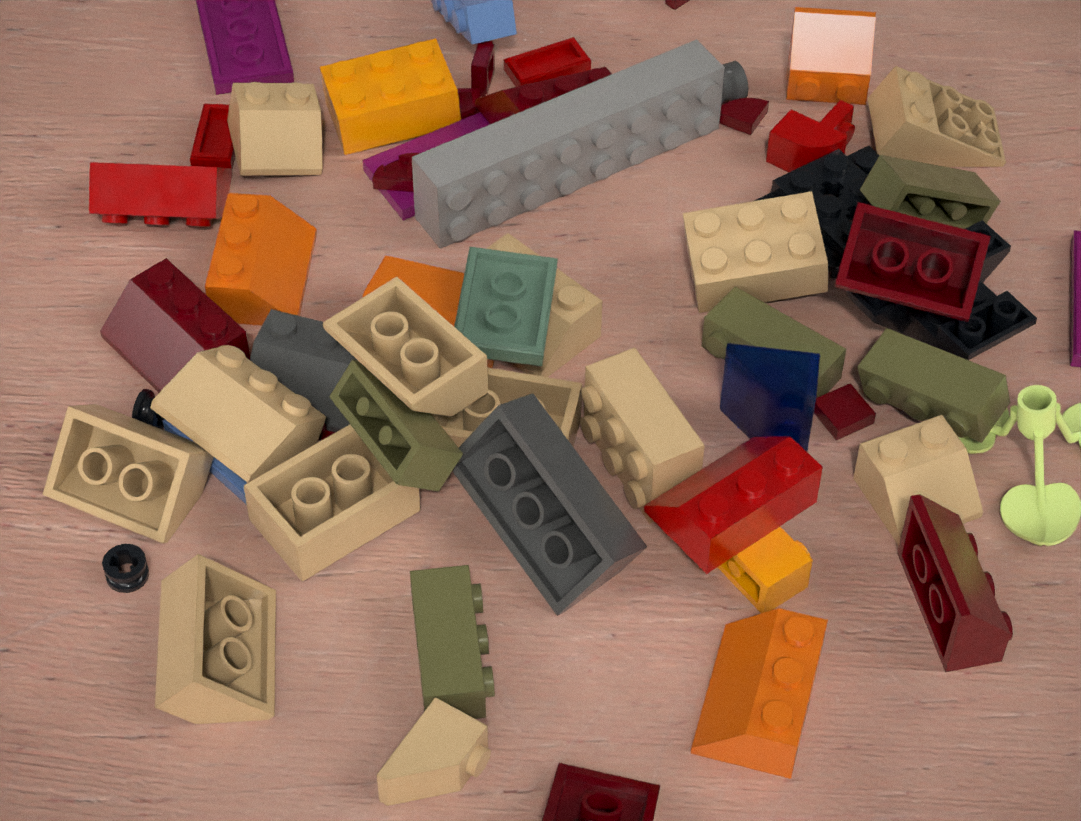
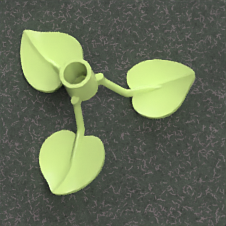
M1031 385L1020 391L1017 398V406L1013 405L1010 407V416L1008 408H1006L982 443L966 436L963 438L959 437V439L966 447L967 453H984L994 446L996 435H1008L1017 421L1019 431L1026 438L1034 440L1036 486L1022 484L1011 488L1002 498L1000 515L1004 525L1016 536L1039 546H1052L1065 541L1076 530L1081 518V501L1077 492L1068 484L1053 483L1045 485L1043 439L1054 431L1057 424L1068 443L1078 441L1081 449V403L1071 406L1062 415L1060 413L1061 405L1056 403V395L1050 388L1042 385Z

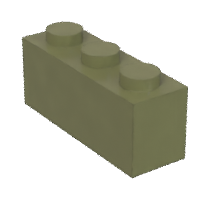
M885 155L878 157L860 188V191L872 206L961 229H966L981 220L987 224L1001 202L975 172Z
M736 286L704 317L701 347L707 349L715 357L722 358L743 370L751 378L760 380L779 391L787 399L796 401L810 410L812 400L828 393L842 377L846 348Z
M888 328L884 330L857 366L864 394L878 404H890L904 410L909 416L919 421L943 415L958 437L963 438L966 436L980 443L984 441L1010 404L1006 375Z
M351 360L329 396L396 484L439 492L463 453L430 413L412 411L358 360Z
M469 565L410 571L424 711L436 697L474 719L486 718V698L495 697L492 666L482 667L481 655L489 654L486 624H476L475 614L483 613L481 584H471Z

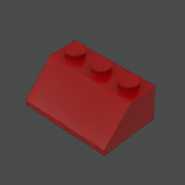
M90 162L89 214H102L103 223H128V215L144 216V224L169 225L170 217H186V226L211 227L212 218H222L227 195L230 190L232 169L203 166Z
M790 436L753 437L644 505V512L708 574L817 503L823 466Z

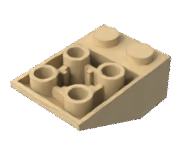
M898 66L891 70L868 97L876 151L879 155L945 167H1003L1006 164L994 107L984 100H975L959 93L951 86H942L926 79L918 72H910Z

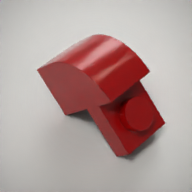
M840 100L820 122L791 109L769 132L766 162L786 172H791L837 149L845 154L846 146L852 139L855 131V125L852 124L854 106Z

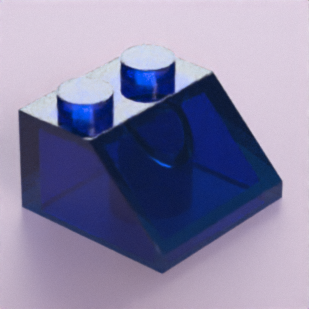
M727 343L720 410L749 439L753 437L790 436L805 451H808L817 397L820 354Z

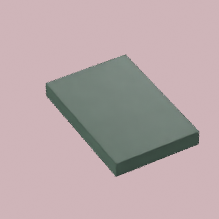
M469 247L454 327L486 354L487 359L542 366L558 258Z

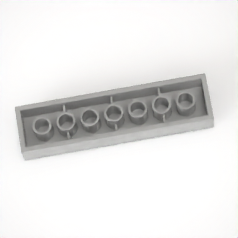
M696 39L412 157L415 218L441 249L487 228L499 225L524 212L534 210L561 196L571 194L575 190L605 179L633 165L640 164L663 152L675 149L693 139L707 135L719 129L725 67Z

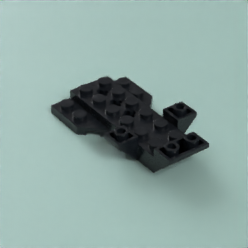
M869 145L848 156L837 149L772 181L771 193L754 201L812 191L828 261V272H831L830 278L837 279L857 204L860 202L872 205L860 191V188L880 155ZM983 220L965 229L991 236L968 322L846 291V296L874 323L966 360H970L1035 325L1037 317L1010 292L1005 291L997 296L984 284V281L1008 255L1011 245Z

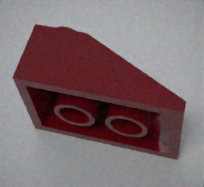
M559 763L542 821H653L660 785Z

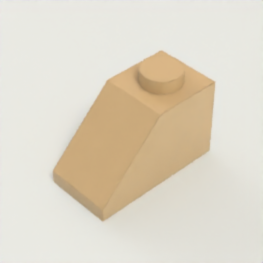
M435 697L377 773L379 801L390 806L461 791L471 776L478 777L483 772L490 759L491 750L488 748V726Z

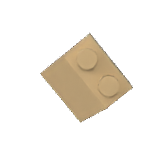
M297 82L233 83L227 122L240 176L322 175L321 108L314 84Z
M943 415L860 443L853 479L898 546L910 496L921 494L958 514L963 524L982 517L983 509L967 449Z

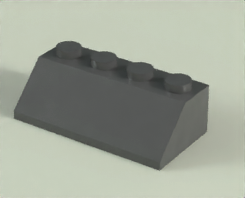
M271 309L254 340L250 361L261 369L273 373L281 384L295 394L307 398L311 406L326 416L324 423L328 431L337 432L350 425L329 396L351 360L357 359L324 329L322 321Z
M533 393L498 405L459 447L463 455L452 472L557 616L619 574L647 548V545Z

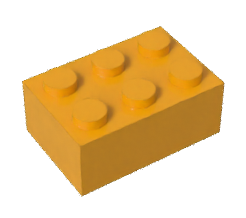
M436 38L319 67L326 105L344 155L423 136L461 120L458 89Z

